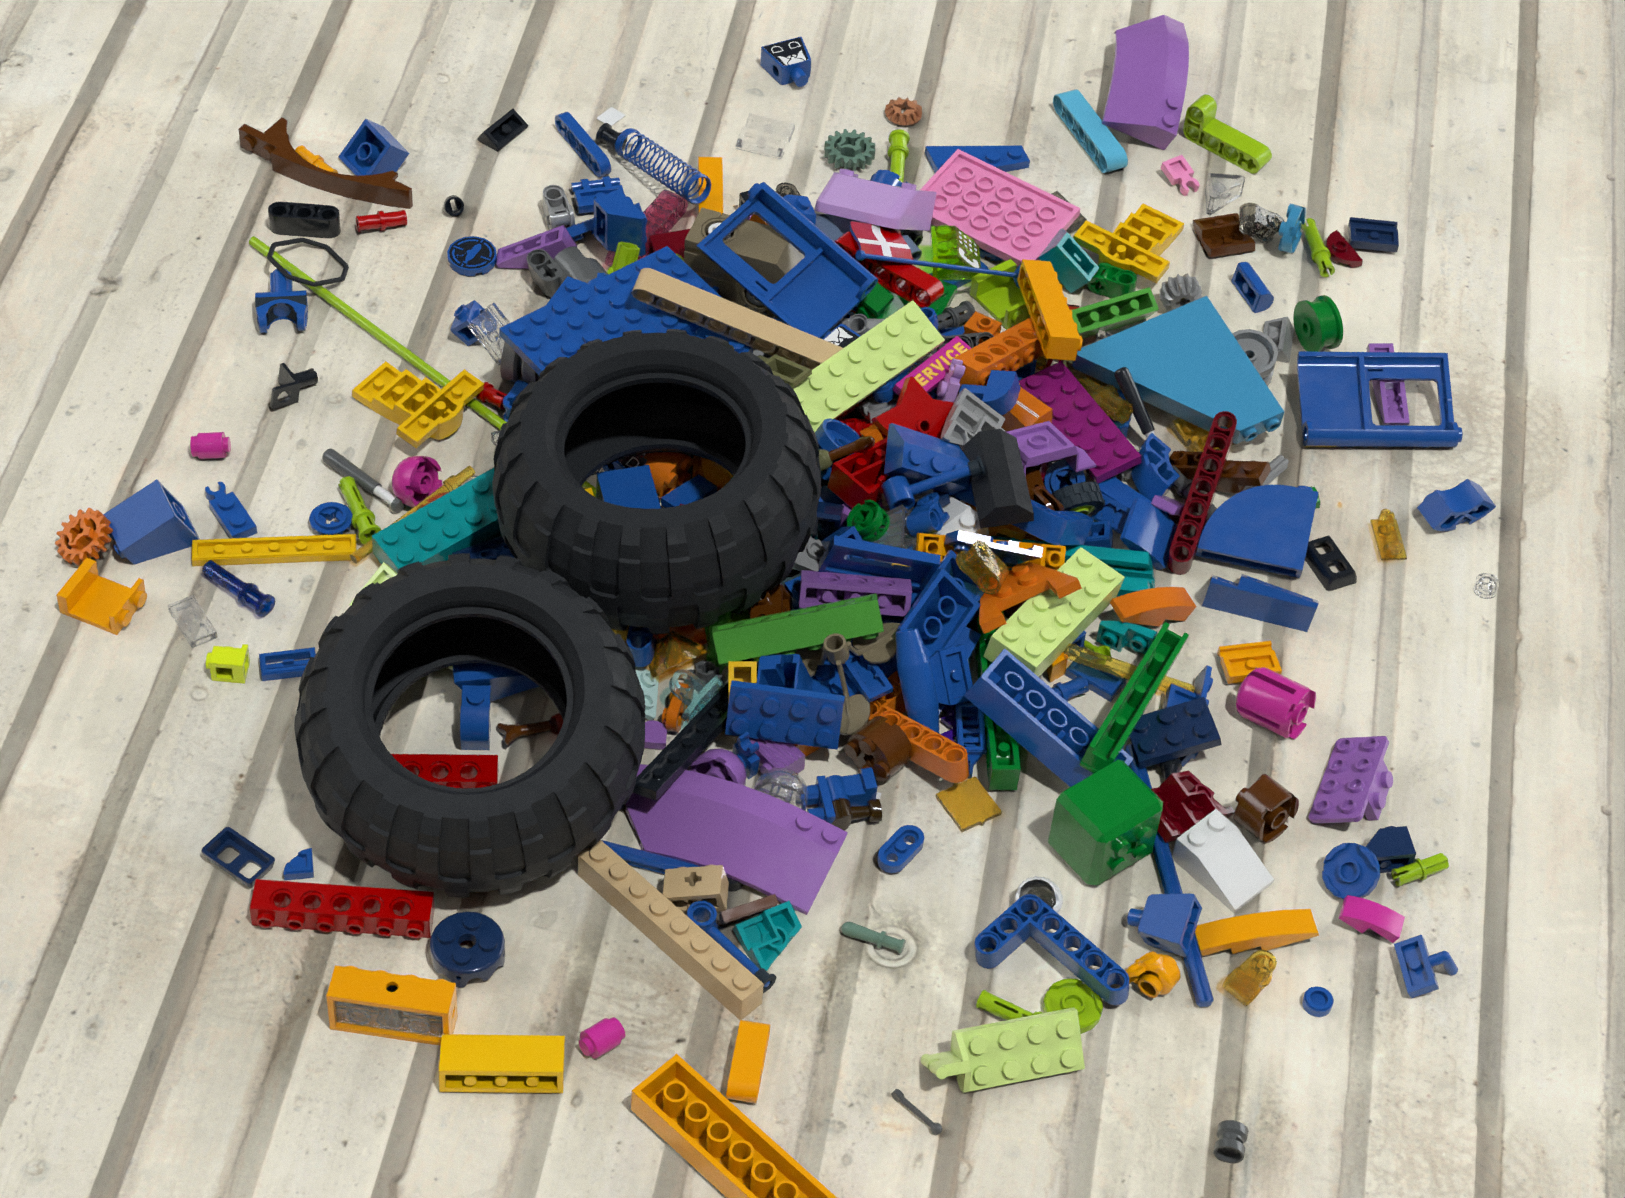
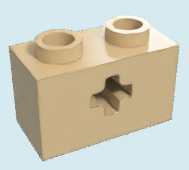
M723 865L665 869L663 895L684 914H687L689 906L696 901L711 903L717 912L727 910L729 881Z

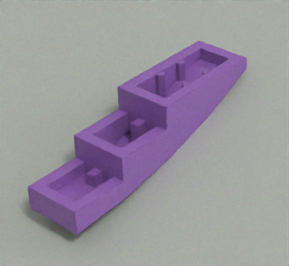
M1369 343L1366 348L1367 352H1394L1393 343ZM1372 380L1383 424L1409 425L1404 381Z

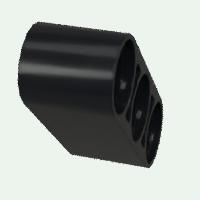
M274 202L268 207L270 230L274 234L335 238L341 233L340 214L335 206Z

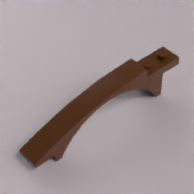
M282 117L264 133L246 124H243L238 129L240 147L272 162V170L276 173L307 186L350 199L405 209L413 207L412 188L396 181L398 173L394 171L362 176L344 175L323 170L307 162L294 150L289 142V135L287 134L288 121Z

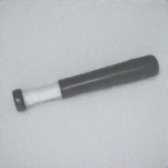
M327 449L323 453L322 459L327 465L345 477L350 476L354 478L357 485L373 496L376 495L381 500H384V502H387L393 512L399 513L404 509L405 505L400 499L384 489L379 482L334 449Z

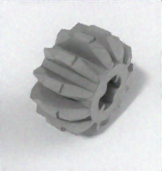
M1188 273L1183 276L1177 274L1176 277H1168V281L1162 282L1159 295L1165 309L1174 310L1202 298V290L1196 277H1190Z

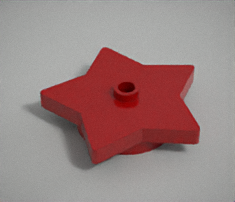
M911 376L905 379L896 406L872 418L871 421L886 437H888L889 424L893 423L941 439L945 421L954 402L933 399L917 380Z

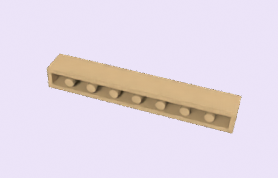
M602 840L594 847H588L578 855V876L739 1020L744 1019L762 1004L764 984Z

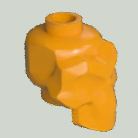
M1154 951L1136 959L1125 970L1129 976V984L1131 982L1138 984L1141 992L1151 998L1170 993L1180 980V970L1176 961L1171 956L1157 954Z

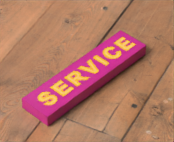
M956 336L896 383L893 391L900 395L905 379L913 376L927 393L931 392L938 386L940 381L944 380L946 372L949 373L952 359L971 349V347Z

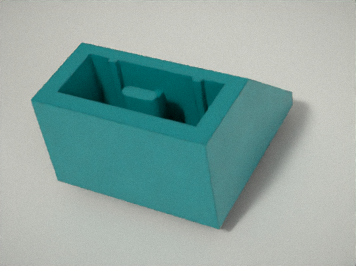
M1063 228L1058 231L1038 257L1041 261H1050L1052 263L1054 271L1058 275L1057 279L1070 293L1088 283L1099 269V266Z

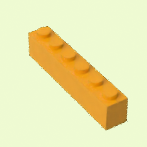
M1022 259L1017 282L1045 358L1075 361L1077 351H1081L1082 336H1079L1077 331V323H1074L1072 318V310L1067 305V297H1064L1062 284H1059L1057 279V272L1054 271L1050 261Z

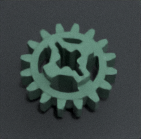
M844 129L843 133L835 131V135H829L828 141H825L824 157L828 158L829 164L835 163L834 168L836 169L842 166L843 169L851 168L854 172L857 167L864 170L865 164L871 165L872 160L875 159V143H872L871 137L865 138L864 132L856 134L855 129L852 133H848L847 129Z

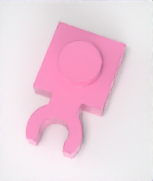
M1183 155L1162 162L1161 170L1172 185L1179 183L1182 195H1188L1189 188L1187 186L1192 187L1195 192L1198 191L1199 182L1192 178L1194 171Z

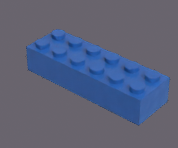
M1004 648L964 696L1068 786L1072 787L1094 774L1079 764L1099 728ZM1123 749L1116 759L1123 760L1128 766L1133 760Z

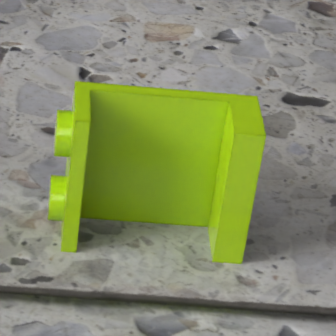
M1009 259L990 268V270L1014 273L1017 264L1012 259ZM982 273L972 277L970 296L994 319L1001 322L1006 330L1030 318L1022 292L1016 286L1013 277Z

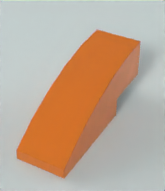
M1184 587L1144 589L1113 598L1110 601L1111 606L1122 622L1159 627L1165 619L1185 621L1197 607Z

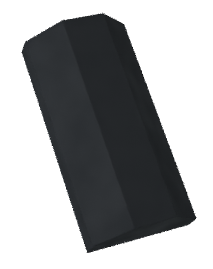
M1002 429L978 432L964 445V453L969 461L975 460L977 456H980L986 472V476L982 474L972 478V475H970L980 529L1034 521V512L1017 438Z

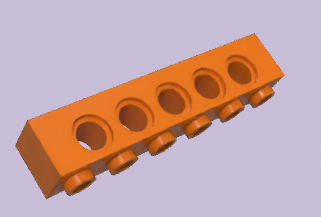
M1030 317L954 357V359L962 360V366L966 367L959 382L960 386L961 384L987 386L991 370L1016 371L1018 368L1044 355Z

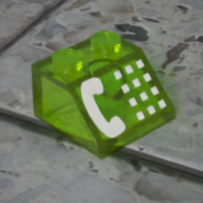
M931 226V262L981 268L979 246L974 240L956 226ZM931 267L932 276L939 280H972L973 276L980 274Z

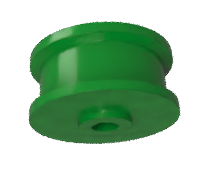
M1321 295L1316 297L1313 302L1303 300L1296 304L1293 314L1294 328L1297 338L1305 351L1320 352L1324 347L1334 349L1340 346L1343 339L1342 318L1336 304L1330 297Z

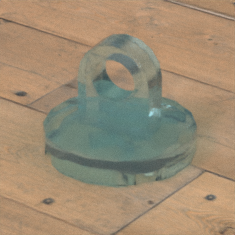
M684 669L676 671L669 681L670 691L688 706L681 716V719L687 723L724 686V681L717 675L706 684L694 673ZM678 680L687 682L690 688H683L678 683Z

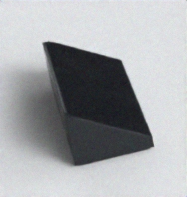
M511 109L487 128L477 140L498 152L528 128L529 125L514 109Z

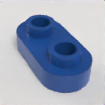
M914 825L900 827L879 849L877 859L879 867L888 873H897L903 870L923 848L924 833L922 830Z

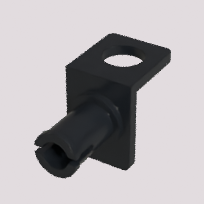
M281 363L278 377L280 386L272 389L271 408L277 409L298 403L300 388L318 383L316 371L310 368L293 373L285 363ZM285 391L288 397L279 401L278 396Z

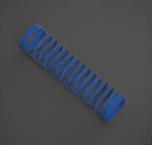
M626 129L618 136L615 150L619 156L628 160L691 204H699L707 198L711 190V180L708 176L683 162L682 159L668 152V150L645 137L644 134H641L636 129ZM631 133H636V135L631 137L630 140L627 142V145L625 147V154H623L622 145L624 140ZM637 136L638 139L633 143L630 153L627 154L629 142ZM645 143L644 149L641 151L639 156L636 157V154L640 150L642 144ZM648 146H650L646 156L643 159H641V156L644 153L645 149ZM654 149V154L652 155L650 160L645 163L647 156ZM659 152L655 163L650 166L651 160ZM664 155L662 162L655 169V165L658 162L659 158ZM668 159L665 168L659 172L663 162ZM671 162H673V165L669 172L666 175H664L668 165ZM676 165H678L677 170H676V172L674 173V175L669 178V175H670V172L672 171V169H673ZM683 168L680 176L674 181L677 172ZM687 171L685 179L678 185L681 176ZM692 174V177H690V179L686 182L685 187L683 188L686 179ZM698 178H701L702 181L699 189L694 194L688 195L696 186ZM705 178L706 188L703 193L695 199H689L701 189ZM696 180L694 186L690 189V186Z

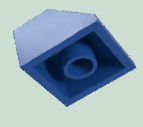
M365 119L338 157L355 175L362 176L389 171L397 172L410 153L384 126Z

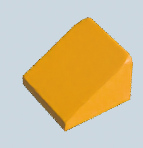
M1064 652L1047 668L1050 682L1065 674L1068 656Z

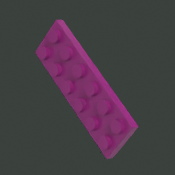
M1062 361L1019 381L1021 388L1053 409L1052 424L1075 446L1084 449L1096 464V467L1085 470L1094 482L1100 483L1141 463V455Z

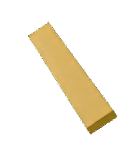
M356 534L192 540V567L357 560Z

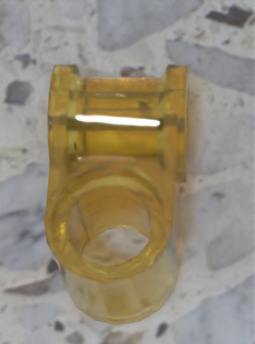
M977 540L972 544V548L967 551H961L956 555L958 567L972 579L982 592L986 594H996L999 592L1008 575V567L996 556L988 544L982 540Z
M1257 950L1227 976L1222 988L1244 1006H1248L1270 984L1272 972L1277 964L1275 956L1269 951Z

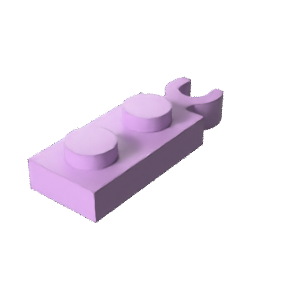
M952 359L949 373L946 372L944 380L938 384V397L936 400L955 402L960 388L959 382L966 368L962 366V360Z

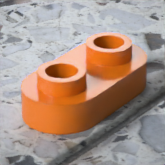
M679 682L676 687H672L669 707L664 708L662 713V724H665L667 731L679 732L681 730L691 703V684Z

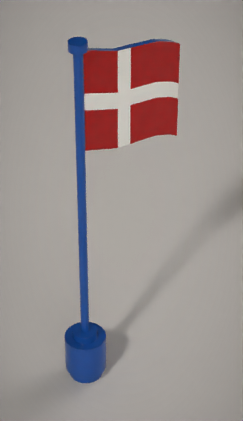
M853 221L850 223V232L860 249L856 252V260L872 259L1013 277L1016 286L1020 288L1017 279L1021 264L1013 273L913 260L911 250L901 235V229Z

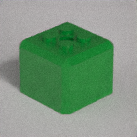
M1118 759L1060 794L1055 803L1048 843L1086 884L1098 886L1152 853L1162 814L1163 801L1123 760Z

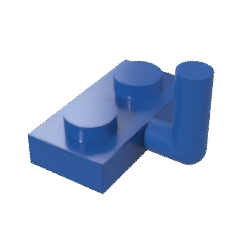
M1422 934L1394 944L1406 989L1411 998L1439 989L1433 969L1434 966L1442 964L1449 975H1455L1458 972V967L1447 951H1441L1429 956Z

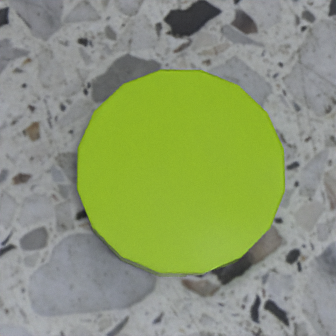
M1062 979L1053 983L1044 997V1013L1074 1007L1078 1011L1080 1034L1092 1030L1099 1023L1102 1014V998L1079 979Z

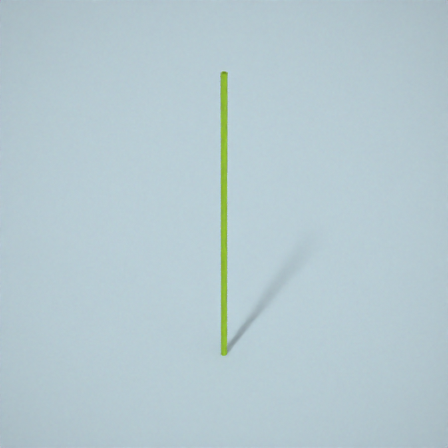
M255 236L251 237L249 245L267 257L270 247ZM274 251L272 257L284 269L291 272L292 276L316 282ZM305 285L441 387L450 382L448 378L323 286L312 287ZM475 398L466 404L499 430H501L503 423H507ZM585 481L581 487H592L594 497H596V488Z

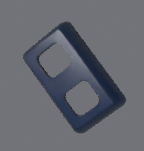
M225 827L202 848V853L208 860L249 888L255 885L256 879H261L267 874L275 862L273 856L230 827ZM226 848H232L239 853L231 863H225L218 858ZM248 863H254L261 868L251 878H246L239 873Z

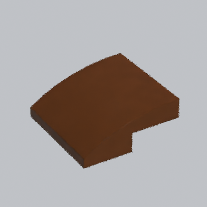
M1238 213L1193 220L1196 235L1210 258L1255 251L1256 242L1246 232L1247 223Z

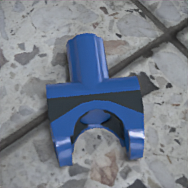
M275 269L270 273V292L255 293L260 333H267L270 325L281 319L292 321L296 328H298V331H306L308 322L307 291H293V281L287 279L278 269Z

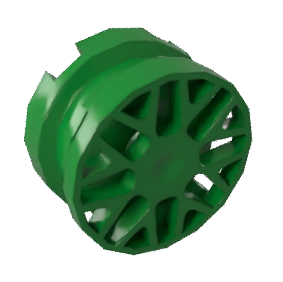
M865 500V503L862 505L858 503L852 508L847 518V526H854L862 540L868 542L879 540L886 533L890 525V517L887 512L881 509L873 500Z

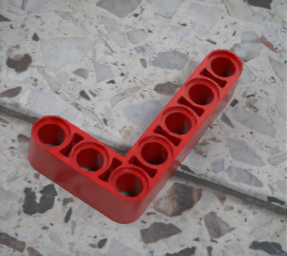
M846 232L834 242L856 260V252L860 250L851 232ZM872 259L857 260L878 278V284L909 302L913 300L918 307L930 306L944 293V287L940 280L914 265Z

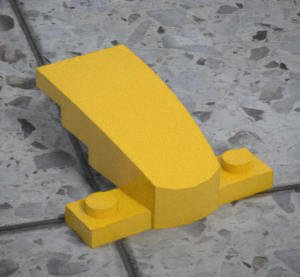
M1143 203L1135 214L1131 212L1124 223L1120 222L1113 233L1086 220L1073 235V239L1080 246L1098 254V264L1108 263L1124 270H1130L1136 275L1138 274L1157 284L1170 265V261L1160 257V255L1183 231L1184 223Z
M385 361L352 389V397L381 416L400 425L397 427L396 435L417 449L429 437L441 440L456 432L462 424L464 406L483 390L484 383L464 369L440 389L427 377L421 381L407 369L400 372Z

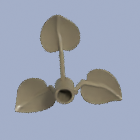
M883 623L884 632H880L879 636L871 639H863L862 636L855 637L852 640L853 646L850 641L846 642L843 635L834 633L825 638L824 646L820 649L808 650L807 647L796 649L797 652L794 654L800 655L810 677L816 673L818 665H824L826 657L830 663L837 665L843 695L845 696L840 728L841 734L852 735L868 722L870 717V704L864 695L856 694L849 697L842 664L848 660L849 651L856 656L863 655L864 659L872 664L884 663L893 658L896 654V632L900 623Z

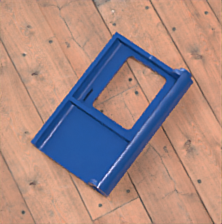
M765 182L755 183L748 191V200L697 244V248L785 324L821 339L874 289L878 278ZM753 214L759 216L804 255V258L775 284L768 282L723 243V240Z
M1298 352L1297 375L1302 439L1305 447L1455 448L1458 442L1462 441V428L1458 427V424L1454 422L1448 353ZM1369 381L1436 382L1440 425H1375L1372 422Z

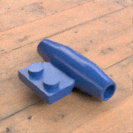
M918 628L899 630L896 632V660L905 710L909 718L940 734L939 703L951 706L970 701L964 696L973 686L965 645L958 644L939 649L929 657Z

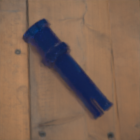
M213 560L206 562L203 566L202 572L206 577L235 595L242 606H249L255 610L257 616L263 618L273 610L275 606L274 596L264 594L256 584L242 581Z

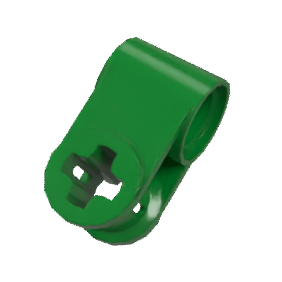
M1108 263L1098 264V271L1087 283L1088 288L1093 293L1114 298L1135 292L1137 276L1130 270H1124Z

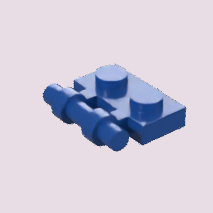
M605 176L600 180L591 181L580 179V182L571 183L579 214L594 212L595 198L617 189L624 193L619 177L610 178Z

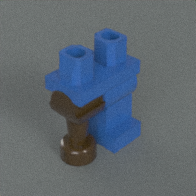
M872 767L861 769L860 774L848 776H817L815 785L804 786L801 789V799L804 806L818 805V808L807 809V812L842 830H846L850 826L851 821L868 817L870 822L882 821V807L880 800L876 799L878 787Z

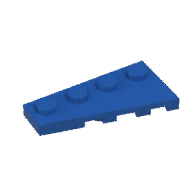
M1022 145L925 146V155L935 173L957 149L1005 172L1029 168L1030 160Z

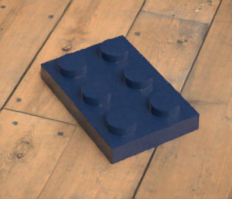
M1204 697L1143 714L1129 737L1140 769L1222 745L1220 735Z

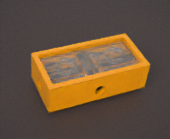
M335 965L326 995L330 1030L441 1046L442 1034L454 1033L458 1017L456 983L444 979L432 980L419 978L415 975L391 974L383 970L370 971L359 969L355 966L343 967Z

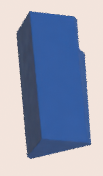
M949 550L897 631L918 628L929 657L936 650L951 647L980 607L978 601L989 586L957 554Z
M1242 574L1239 583L1213 575L1202 607L1308 632L1319 603L1318 600Z

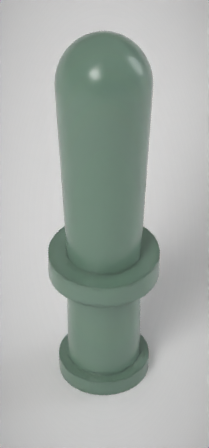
M845 922L841 927L844 935L877 944V948L880 949L886 947L901 954L905 947V939L900 940L888 936L885 931L879 933L853 922Z

